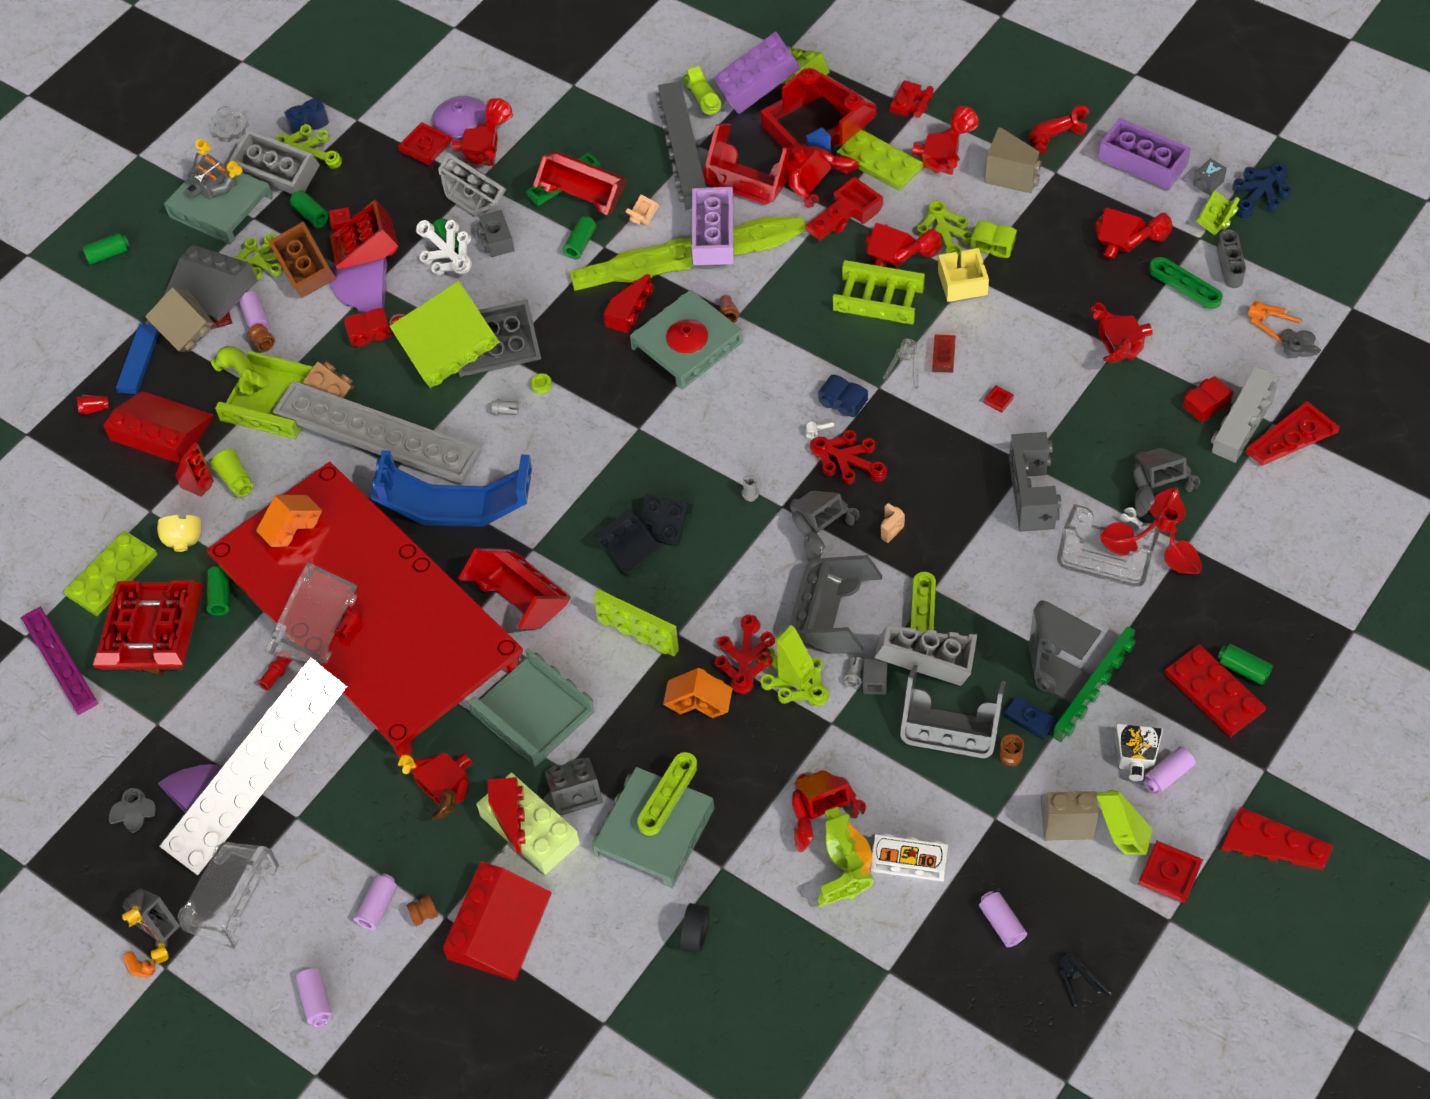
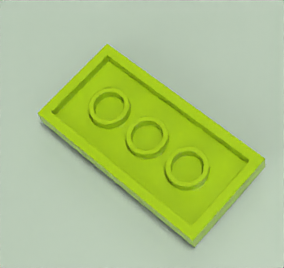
M862 129L837 151V156L844 155L859 162L857 169L899 192L923 169V162Z
M124 530L63 592L65 596L95 616H98L111 603L117 581H132L158 554L155 549Z
M599 589L594 593L593 598L597 620L605 626L610 625L623 635L635 637L640 643L649 644L663 654L668 653L675 656L679 651L675 625Z

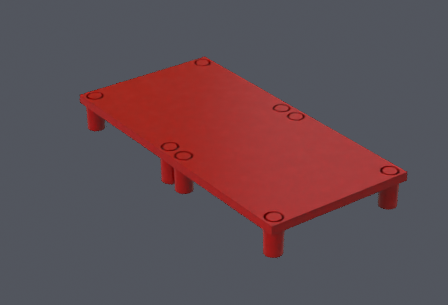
M330 461L283 494L308 495L322 510L314 528L297 529L288 547H271L256 531L269 507L268 505L206 549L208 555L296 645L302 657L312 658L347 686L342 694L393 746L395 754L400 758L403 755L410 756L412 754L413 745L411 740L500 670L503 669L505 673L509 674L520 664L518 656L523 653V648ZM353 609L361 615V622L359 625L356 624L347 639H342L343 634L337 636L334 631L345 617V612Z

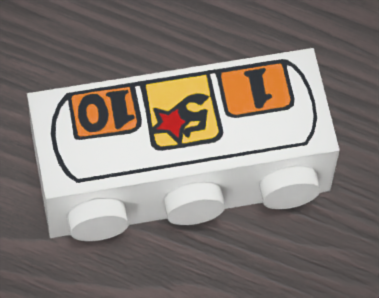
M875 834L871 871L944 882L948 844L935 840L926 842L919 841L913 837L897 838L891 834Z

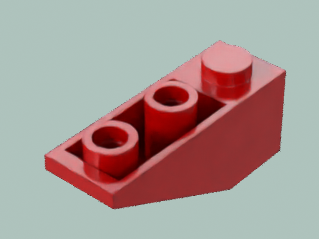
M649 274L644 275L611 299L604 312L606 327L629 333L631 327L635 326L639 312L645 307L646 298L653 291V284H651Z
M194 442L182 457L175 476L182 489L202 497L211 488L214 481L198 443Z
M517 777L489 779L488 802L491 812L517 854L522 853L521 844L526 843L525 830L521 829V822H525L524 807H520V800H524V788L519 786Z

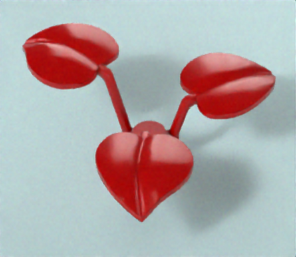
M1177 488L1165 490L1154 497L1155 503L1151 505L1149 511L1153 517L1158 519L1139 535L1134 536L1133 529L1121 522L1110 524L1100 534L1101 542L1109 551L1120 556H1129L1138 549L1136 541L1157 526L1162 532H1171L1169 543L1171 547L1166 549L1164 559L1172 570L1184 574H1198L1202 570L1200 557L1196 549L1189 542L1180 540L1176 544L1174 543L1177 530L1175 525L1182 522L1186 514Z

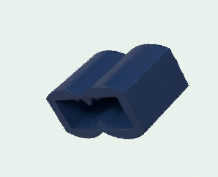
M320 98L310 99L302 105L293 106L284 112L292 134L299 132L300 128L305 124L310 125L313 130H317L329 123L325 106Z
M831 374L818 391V399L826 408L837 409L844 416L856 417L868 401V390L861 385L848 382L838 375Z

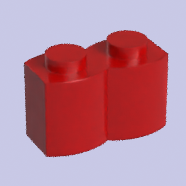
M384 308L372 309L364 314H355L344 319L352 347H362L371 341H383L392 335Z
M1216 376L1210 379L1207 378L1201 382L1199 387L1194 390L1190 389L1184 395L1183 408L1197 420L1204 422L1232 401L1234 391Z

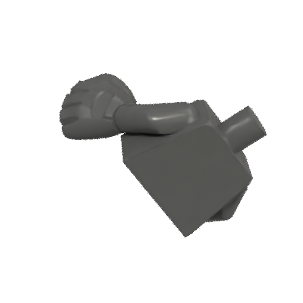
M1163 448L1148 452L1140 451L1136 454L1133 476L1138 487L1135 495L1137 517L1145 515L1151 508V505L1155 503L1151 488L1183 478L1187 479L1184 484L1186 491L1191 492L1193 488H1198L1200 478L1196 475H1191L1192 471L1186 463L1185 456Z
M810 491L802 498L791 501L792 519L804 537V550L809 562L821 558L822 550L825 548L823 541L817 534L819 531L844 513L846 514L845 522L848 525H854L855 520L858 521L859 510L848 508V504L841 499L840 493Z

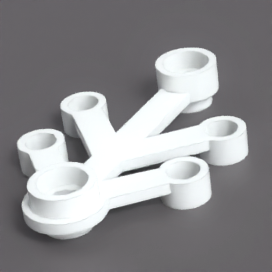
M426 220L420 221L416 227L417 233L423 238H429L441 249L438 251L421 252L420 260L425 264H430L436 259L450 258L452 262L443 264L435 262L431 267L432 272L438 276L443 275L445 271L451 270L460 275L466 274L472 266V261L467 256V244L470 243L471 236L465 231L458 234L459 252L457 254L455 252V233L459 230L457 222L454 220L447 221L445 225L447 230L445 243L434 232V226Z

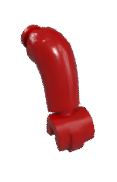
M1077 106L1073 109L1070 117L1067 115L1037 124L1029 133V142L1034 149L1039 151L1040 155L1047 152L1046 146L1050 138L1062 132L1071 130L1077 134H1084L1087 129V123H1081L1079 120H1083L1088 116L1089 109L1086 106Z

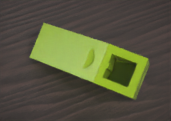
M790 625L786 631H781L776 638L778 677L801 691L814 676V662L795 627Z
M1120 791L1097 792L1096 797L1115 845L1125 855L1147 854L1153 830L1152 827Z

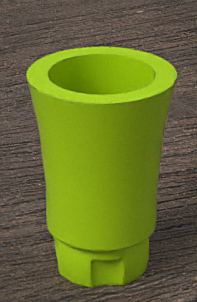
M235 449L222 450L212 458L210 462L211 468L223 479L237 497L247 496L252 492L254 485L251 477L245 470Z

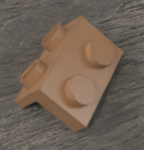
M327 361L325 363L317 362L303 381L310 387L341 398H345L350 390L355 388L351 384L352 379L343 373L341 376L335 372L336 368Z

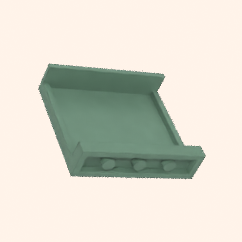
M241 173L238 176L235 175L237 185L231 188L227 194L207 199L200 193L192 199L186 193V189L191 186L188 178L164 205L170 218L231 245L235 241L233 230L263 197L273 199L271 187L265 181H260L249 174Z
M689 290L670 306H666L658 315L649 319L641 328L636 329L630 335L633 350L638 347L674 375L677 386L683 390L743 343L741 328L695 292ZM686 319L702 323L708 331V340L705 346L699 351L689 354L674 351L670 348L666 339L668 329L674 323Z
M527 648L525 650L527 658L483 698L479 700L474 696L468 701V705L472 715L533 767H536L594 713L593 700L586 692H580L572 680L564 679L556 667L547 665L539 653H533Z
M636 767L634 772L627 776L623 792L618 793L612 812L606 814L601 832H597L593 838L592 846L596 857L603 853L663 878L664 885L673 889L714 811V800L710 796L686 788L659 833L653 836L644 835L638 828L637 819L662 777ZM648 823L646 826L652 827L654 823Z

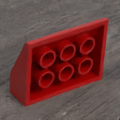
M376 199L330 235L335 266L338 270L380 260L387 255L391 256L399 247L392 218Z
M141 391L114 409L103 426L111 441L180 464L182 457L194 442H198L214 416L213 414Z
M481 861L443 946L447 960L516 981L552 895L551 891L502 867Z

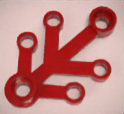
M847 430L841 437L829 440L825 437H816L810 442V451L816 457H820L823 464V473L826 476H833L836 473V465L830 461L829 455L837 459L842 472V481L845 484H852L855 481V472L850 470L848 463L869 471L870 478L873 481H883L887 476V468L883 463H871L854 456L865 452L872 453L875 450V441L871 438L864 439L860 445L844 449L835 448L843 444L852 445L856 442V433L852 430Z
M750 614L745 615L741 619V628L744 631L741 652L733 646V642L728 636L720 637L717 642L722 651L727 652L739 663V671L737 672L730 666V661L726 656L721 655L715 659V665L718 670L724 671L732 679L731 687L740 694L750 692L753 688V678L773 662L770 653L765 651L768 647L775 644V637L771 632L761 634V642L751 650L753 634L760 630L761 624L756 616ZM757 658L758 662L749 669V664Z

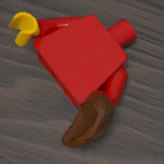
M446 753L421 759H413L408 755L401 756L398 766H404L402 772L408 774L412 770L416 784L439 805L431 817L433 820L448 816L454 810L455 804L464 800L469 784L465 770L472 765V761L466 754L463 753L455 761Z

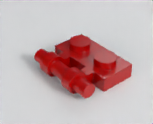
M903 80L890 105V112L907 117L910 112H914V116L920 118L927 109V103L933 98L934 88L928 86L926 90L921 91L922 85Z

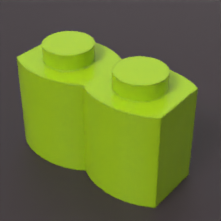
M977 221L971 238L970 249L979 248L980 253H991L997 257L1009 258L1016 240L1017 230L1010 226H997L989 221Z

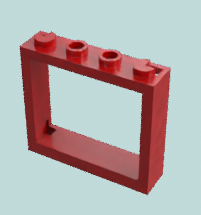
M810 90L787 111L783 110V99L760 111L761 125L783 148L798 145L799 143L777 120L816 100L821 95ZM828 100L844 117L849 113ZM839 125L826 131L831 137V150L841 145Z

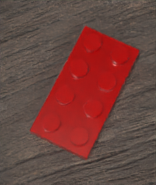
M1200 644L1165 669V675L1230 737L1265 712L1266 706Z

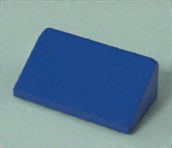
M820 128L806 136V146H817L831 153V137L823 128Z

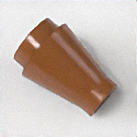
M723 295L719 299V312L735 323L738 320L739 311L731 297Z

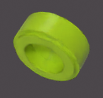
M543 373L533 376L531 379L532 391L540 395L548 393L552 389L550 376Z

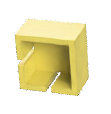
M979 248L961 251L960 268H957V252L938 256V274L947 302L988 295L989 278L983 265Z

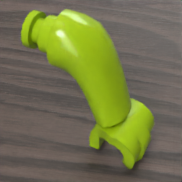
M700 65L687 69V74L682 79L686 89H691L701 111L705 115L712 116L717 114L721 109V100L708 84V80L702 73Z
M235 346L222 347L218 350V355L211 359V364L217 371H222L226 367L234 368L240 375L239 388L242 393L250 396L253 395L254 384L263 388L269 386V379L257 373L246 354Z

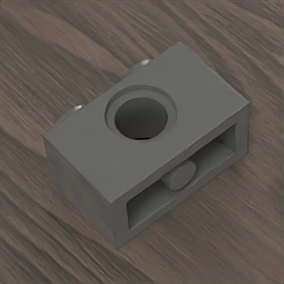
M502 210L480 215V224L477 225L480 237L484 236V239H482L485 251L489 250L491 258L514 252L512 236Z

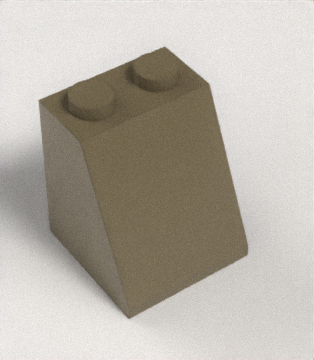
M998 127L987 154L985 183L1031 194L1034 186H1038L1040 175L1037 174L1042 163L1039 160V151L1003 128Z
M172 287L145 316L179 352H190L193 350L200 337L206 336L211 330L210 327L214 324L189 290Z
M1047 792L1041 795L1045 841L1094 840L1099 815L1097 792Z

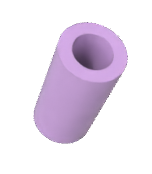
M253 291L244 293L239 303L249 329L258 323L263 324L269 329L270 324L259 295Z
M1178 747L1144 775L1145 787L1151 793L1161 794L1195 765L1194 757L1184 747Z
M387 874L375 876L354 917V921L358 925L369 930H376L397 888L393 877Z
M990 891L981 897L979 907L1006 947L1018 944L1027 936L1026 930L999 892L994 893Z
M317 968L303 970L296 975V981L307 1023L315 1027L324 1026L331 1019L332 1013L321 972Z

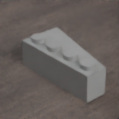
M1254 367L1237 400L1232 404L1228 416L1224 417L1220 426L1221 429L1215 431L1211 439V443H1213L1212 453L1234 463L1237 462L1273 403L1279 380L1278 375L1259 367Z
M886 626L878 638L874 658L912 670L913 665L918 666L917 672L962 686L972 671L977 635L969 634L968 636H962L956 632L942 634L937 633L936 630L923 632L917 631L916 628Z

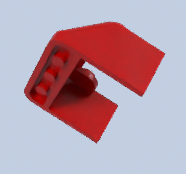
M813 68L803 69L782 87L784 111L792 107L810 90L848 111L849 113L839 121V138L842 146L876 116L875 103Z
M717 124L703 172L704 181L716 188L733 187L734 194L762 204L772 203L789 179L787 163L794 156L792 153L794 146L783 148L780 162L772 167L769 175L737 164L738 151L733 145L727 144L731 124Z
M554 151L543 155L533 186H542L543 190L552 193L554 190H562L595 203V206L598 207L597 211L608 215L614 211L625 188L627 179L564 153Z
M475 548L459 576L461 581H475L478 584V588L485 592L497 591L521 610L524 614L517 626L520 629H541L566 607L571 598L567 592L522 556L508 549Z

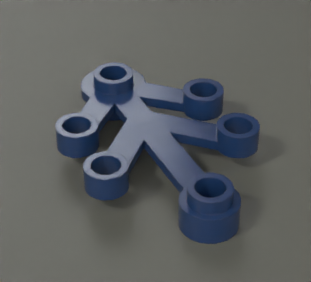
M1272 164L1268 169L1263 170L1246 167L1243 174L1246 180L1261 177L1267 178L1251 182H1245L1243 179H1235L1233 181L1232 189L1235 192L1256 189L1247 200H1242L1237 204V216L1249 218L1253 212V205L1264 193L1268 201V209L1273 211L1279 209L1280 199L1275 197L1272 184L1274 182L1277 183L1279 197L1288 198L1291 193V187L1286 185L1285 182L1288 169L1282 164Z

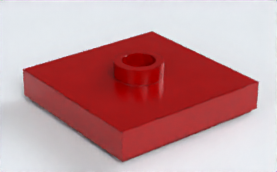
M421 122L398 145V149L400 152L430 165L452 142V136Z
M1156 840L1138 885L1185 904L1203 859Z

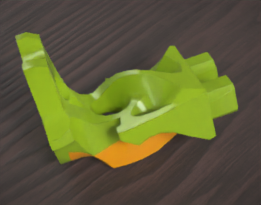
M839 807L825 811L827 819L825 822V845H827L828 855L832 862L844 873L839 879L821 886V894L818 896L819 908L848 898L849 901L853 900L857 895L866 891L874 884V878L870 872L873 859L870 846L866 838L850 823L849 814L842 815Z

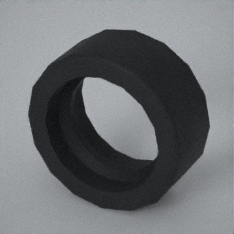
M688 904L681 930V949L694 952L702 951L708 928L709 906Z

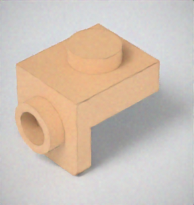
M640 195L633 209L627 208L626 213L630 216L629 220L635 224L640 225V223L648 226L659 204Z

